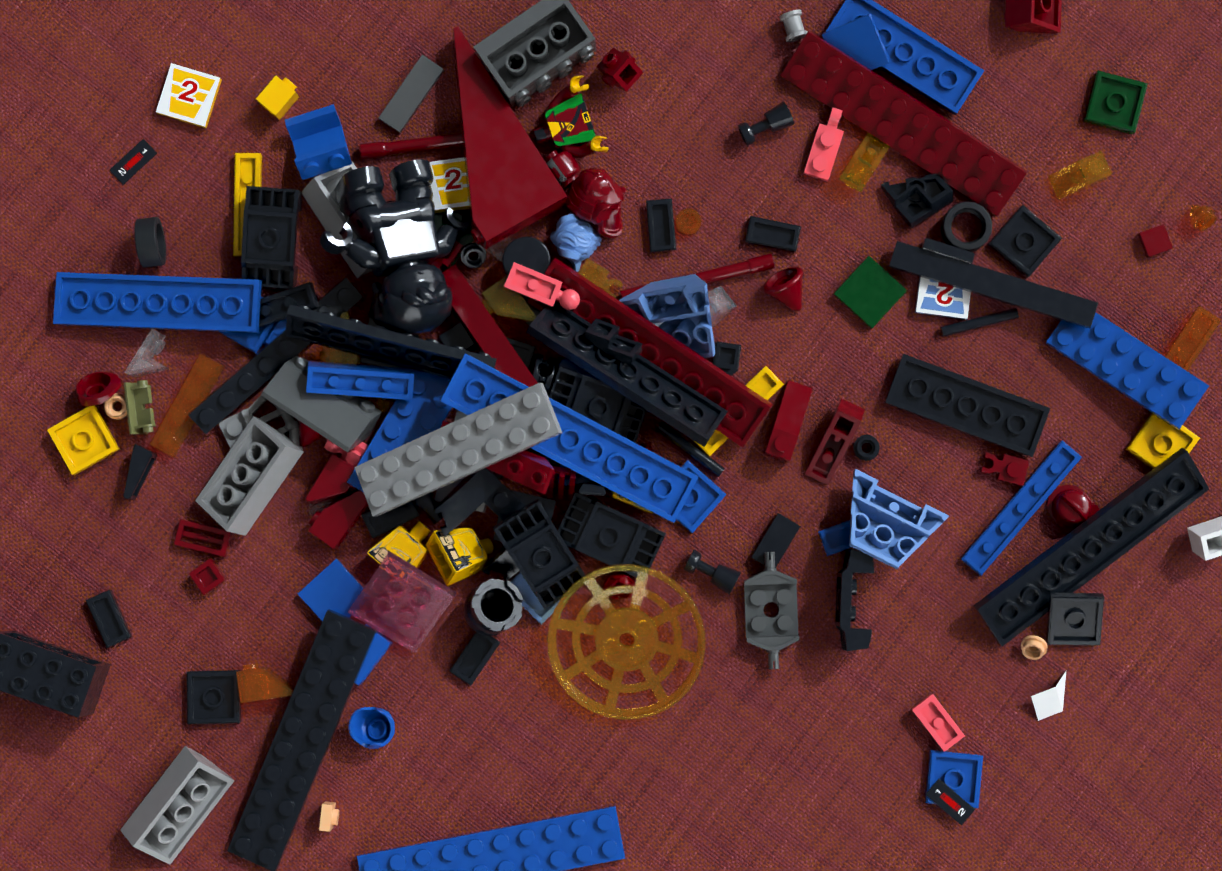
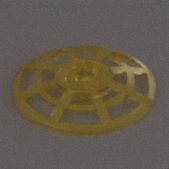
M632 564L599 568L572 584L554 609L547 637L548 655L552 669L568 695L594 713L621 720L654 716L680 701L691 689L700 673L706 648L705 629L701 615L695 602L686 590L675 580L660 571ZM613 572H638L635 586H616L602 590L595 578ZM648 576L656 577L671 586L683 598L684 602L670 607L659 595L645 589ZM586 585L593 594V597L582 607L575 621L561 619L562 610L568 600L579 588ZM616 594H633L630 607L615 609L608 599L609 596ZM643 596L655 602L664 612L650 618L640 610ZM599 603L606 614L599 623V626L584 623L583 621L588 612ZM688 611H691L697 629V653L681 647L682 631L677 617ZM668 621L671 622L674 632V645L659 641L657 627ZM557 629L573 631L572 646L577 663L566 670L563 669L557 652ZM580 633L596 636L597 650L584 657L582 652ZM624 633H630L635 641L631 645H623L620 642V636ZM656 651L671 655L666 666L658 674L654 673L649 664ZM602 659L606 664L614 668L612 680L609 681L600 676L591 666ZM678 659L694 663L689 675L674 693L667 696L660 682L672 672ZM640 669L646 681L636 684H621L624 671ZM584 671L596 684L609 689L606 704L598 703L584 695L574 686L570 679ZM651 688L658 700L653 705L641 708H615L619 692L636 693Z

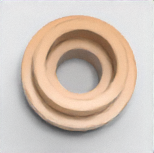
M115 393L104 403V410L110 418L118 420L127 416L126 400L123 394ZM117 402L122 404L120 411H115L114 405Z
M1030 635L1022 639L1021 649L1026 658L1038 660L1047 652V643L1041 637Z

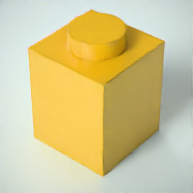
M275 76L256 100L280 120L299 96L294 91L297 87L285 77L281 80Z

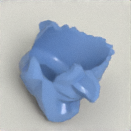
M572 212L558 220L556 231H553L550 235V240L557 247L558 254L570 261L576 272L580 271L581 261L589 259L590 255L601 245L602 238L600 233L593 229L588 222L578 218Z

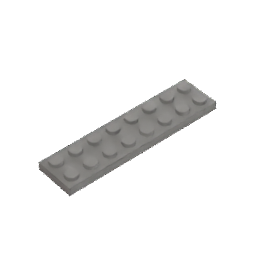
M537 383L354 468L372 516H379L562 434V430L543 383Z

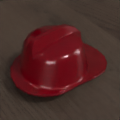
M1068 484L1059 486L1048 497V513L1066 534L1100 510L1092 499L1077 486Z

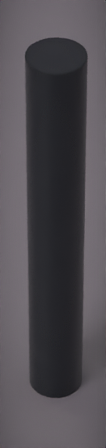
M1017 308L946 325L940 327L941 334L945 337L1019 318Z
M663 422L657 428V432L718 477L725 469L674 430Z

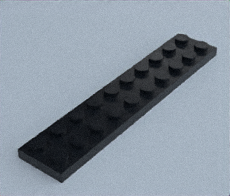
M1184 448L1179 449L973 605L1001 646H1004L1048 612L1050 593H1074L1209 490L1188 451Z
M327 610L228 847V852L270 871H277L377 632L376 629L333 610Z

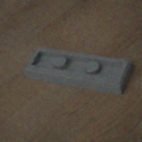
M422 55L379 116V120L401 134L444 72V69Z

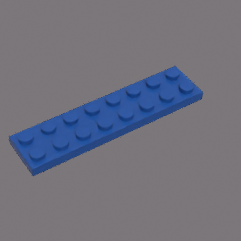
M57 272L53 324L259 333L262 281L255 279Z

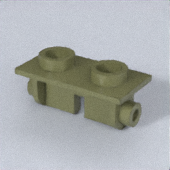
M148 380L137 381V383L125 382L124 397L127 406V422L130 434L154 432L153 427H156L153 408L145 409V404L152 403L151 385H148Z

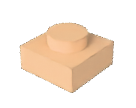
M325 801L322 804L319 831L330 832L333 829V825H338L339 809H335L336 802Z

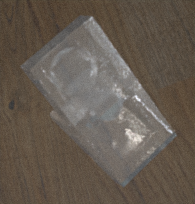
M152 328L124 373L132 377H138L169 369L153 359L155 354L159 355L163 350L166 336Z

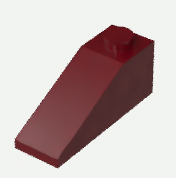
M788 380L763 454L786 462L791 460L813 388Z
M841 398L805 472L806 475L829 485L862 421L865 409Z
M359 490L323 509L321 513L317 511L309 521L311 527L308 531L331 548L338 549L369 506L364 492Z

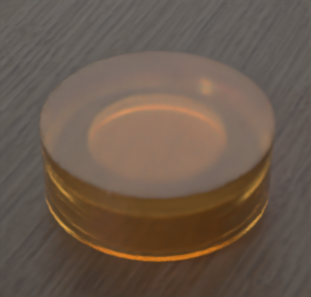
M687 208L681 210L676 217L675 224L677 230L684 235L697 233L701 227V216L694 209Z

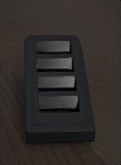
M134 444L124 498L136 500L158 456L157 453L141 445Z

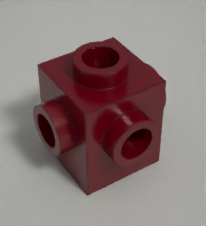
M612 48L605 54L602 61L596 66L603 74L601 79L608 86L613 88L615 85L626 92L643 74V71L635 63L636 59L628 51L620 52L615 48Z

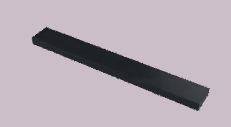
M899 241L896 242L889 267L1089 329L1098 306V302Z

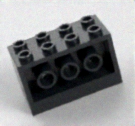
M13 630L0 632V691L78 718L94 714L111 664Z

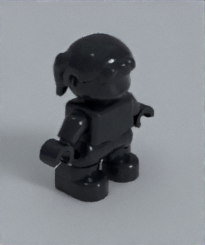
M417 159L407 161L395 166L391 170L389 177L395 192L396 200L385 201L381 193L384 189V181L379 167L366 166L345 173L334 189L340 211L348 218L339 232L343 240H337L332 236L331 232L324 231L320 237L322 248L331 254H339L346 250V255L361 268L372 269L373 274L377 277L386 276L382 284L378 282L371 284L373 292L371 311L373 322L376 325L410 334L425 333L436 329L451 315L453 295L451 288L446 284L442 271L432 264L435 260L450 254L458 236L471 226L470 210L463 215V222H459L453 218V210L448 207L442 216L443 225L436 231L435 222L433 221L435 205L432 200L433 191L431 188L434 178L428 160ZM353 231H354V233L358 236V238H356V240H353V239H352V238H353Z

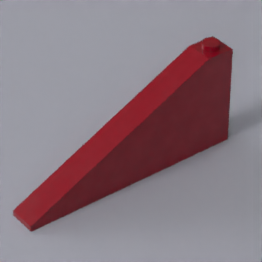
M457 26L453 29V49L472 228L470 232L477 244L481 243L484 249H487L564 206L567 195Z

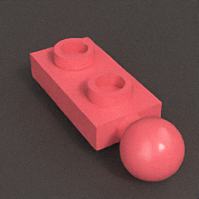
M515 262L504 285V288L553 307L555 300H558L560 305L566 310H573L580 303V296L575 290H560L563 282Z

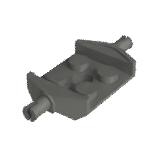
M764 552L765 568H763V571L744 580L746 641L766 650L768 653V669H773V661L774 668L780 669L778 652L799 641L797 579L777 571V568H775V552H770V560L769 552ZM769 602H774L778 606V613L773 617L766 616L763 611L764 606Z

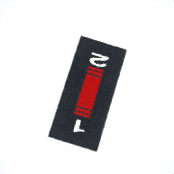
M142 139L110 171L124 185L157 152Z
M940 779L925 794L960 825H963L975 810Z

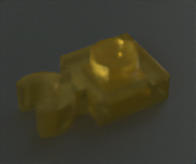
M588 258L579 272L580 275L614 298L616 296L610 293V287L613 285L621 289L623 287L621 281L607 279L610 271Z

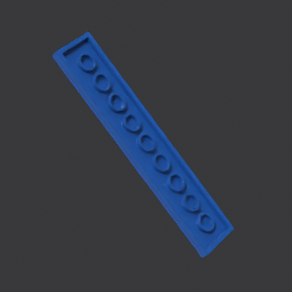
M464 353L440 401L466 415H470L529 387ZM549 398L562 434L530 447L531 449L675 523L699 476Z
M616 805L357 855L359 871H564L625 859Z

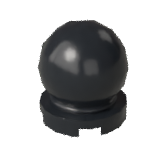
M489 579L473 589L466 597L464 604L465 620L468 626L478 634L486 636L498 635L515 626L522 617L523 597L519 589L510 581Z

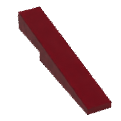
M453 265L444 271L446 284L451 288L453 295V308L484 353L497 359L495 369L528 387L537 384L533 375L457 266Z

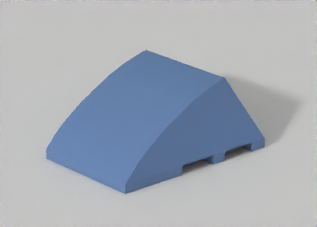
M696 274L651 282L619 300L702 357H714L715 342L707 283Z
M854 469L849 546L898 569L949 515L927 504L921 508L877 486V479Z

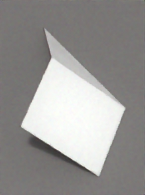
M1066 671L1055 687L1031 696L1038 721L1063 711Z

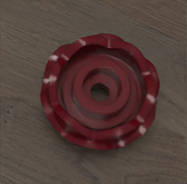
M625 572L612 573L606 578L603 585L605 593L615 600L621 597L630 598L633 592L636 591L634 579Z

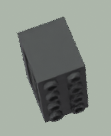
M541 0L476 44L474 51L512 109L516 105L519 108L531 100L529 96L535 92L542 93L552 85L551 81L557 77L562 79L573 71L572 67L579 62L584 64L591 60L596 51V39L569 0ZM558 37H563L561 40H556ZM538 51L543 52V53H541V54H539V55L534 54L535 52H538ZM515 66H521L520 69H513Z

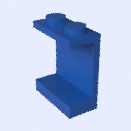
M334 104L285 120L296 155L294 161L302 180L352 164L342 124Z

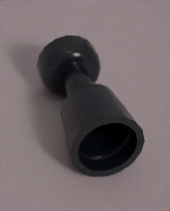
M784 101L764 113V120L751 126L746 122L737 125L746 146L755 142V135L767 129L775 132L794 125L793 117Z
M693 550L683 570L693 573L697 569L712 577L710 583L730 595L741 572L721 564L715 568L700 560L702 557L701 553Z

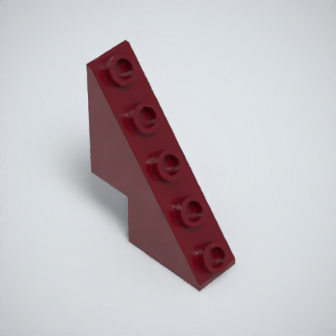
M443 420L441 427L446 426L452 422ZM528 450L521 451L486 467L493 472L543 494H546L555 470L544 455Z

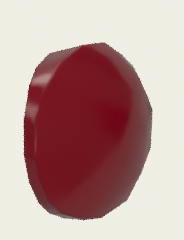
M111 372L88 374L76 386L78 401L81 405L88 407L103 404L120 389L122 381L118 375Z

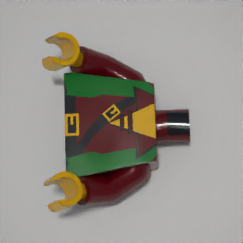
M583 75L573 77L570 84L562 89L547 106V111L544 113L547 125L533 130L538 144L553 140L556 150L561 152L568 151L576 158H584L596 152H607L609 150L608 147H600L601 141L606 140L607 137L596 136L582 93L578 94V92L586 91L589 88L588 84L579 86V80L584 77Z

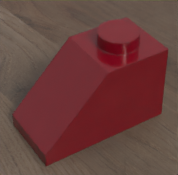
M332 454L307 495V503L315 505L346 497L350 491L355 492L357 488L348 484V480L355 470L354 466Z

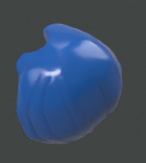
M364 707L354 711L349 720L348 730L356 743L368 749H378L388 744L393 738L395 722L390 713L385 709Z

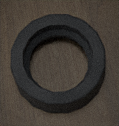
M975 202L956 204L948 210L941 222V234L945 243L970 252L976 251L983 246L992 233L990 214L984 207ZM960 213H972L980 220L982 229L976 240L961 242L953 235L951 230L952 221Z
M158 217L136 219L134 233L140 264L143 268L165 265L166 242L160 219Z

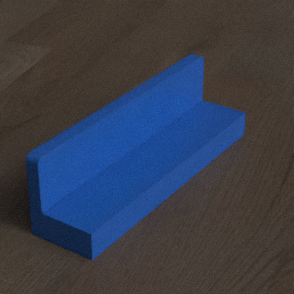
M308 361L307 393L412 400L413 369Z

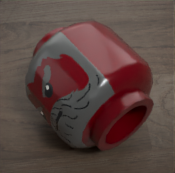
M555 150L545 158L546 164L564 190L569 188L581 172L580 165L568 151L559 153L558 150Z

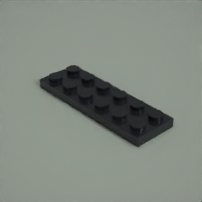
M906 354L901 356L884 402L890 406L1028 457H1033L1051 409Z

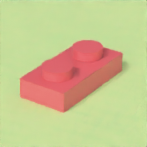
M932 693L911 709L943 752L965 737Z

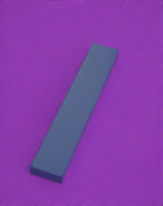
M1061 440L1027 479L1024 486H1021L960 559L979 576H982L1079 462L1082 456Z

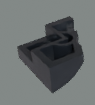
M937 173L925 175L923 178H907L905 183L889 185V182L881 184V189L911 229L953 202V190Z

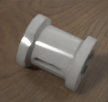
M801 10L789 11L779 16L780 21L784 23L787 33L786 42L801 40L808 32L803 27L800 17L802 15Z

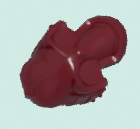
M585 169L581 171L579 176L569 186L566 192L567 199L565 204L570 212L580 219L598 224V233L602 236L617 238L623 228L620 207L627 189L623 186H618L604 169Z

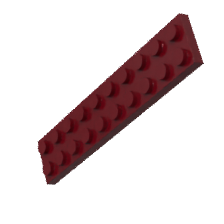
M810 30L781 74L782 77L831 109L843 110L842 116L932 174L937 173L947 184L996 216L999 215L1028 172Z
M557 258L552 260L544 275L563 282L560 288L561 291L572 289L580 296V303L577 308L571 310L572 312L591 324L595 319H599L619 326L620 336L642 343V350L639 355L727 410V414L716 430L741 447L745 446L773 405L772 403ZM531 298L527 301L540 311L546 306V304Z

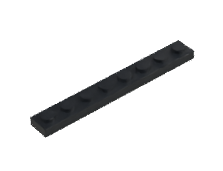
M344 277L318 300L320 308L313 311L320 313L331 312L337 317H341L361 300L363 296ZM285 329L188 413L189 417L207 434L275 375L285 362L294 358L306 348L310 342L287 337Z

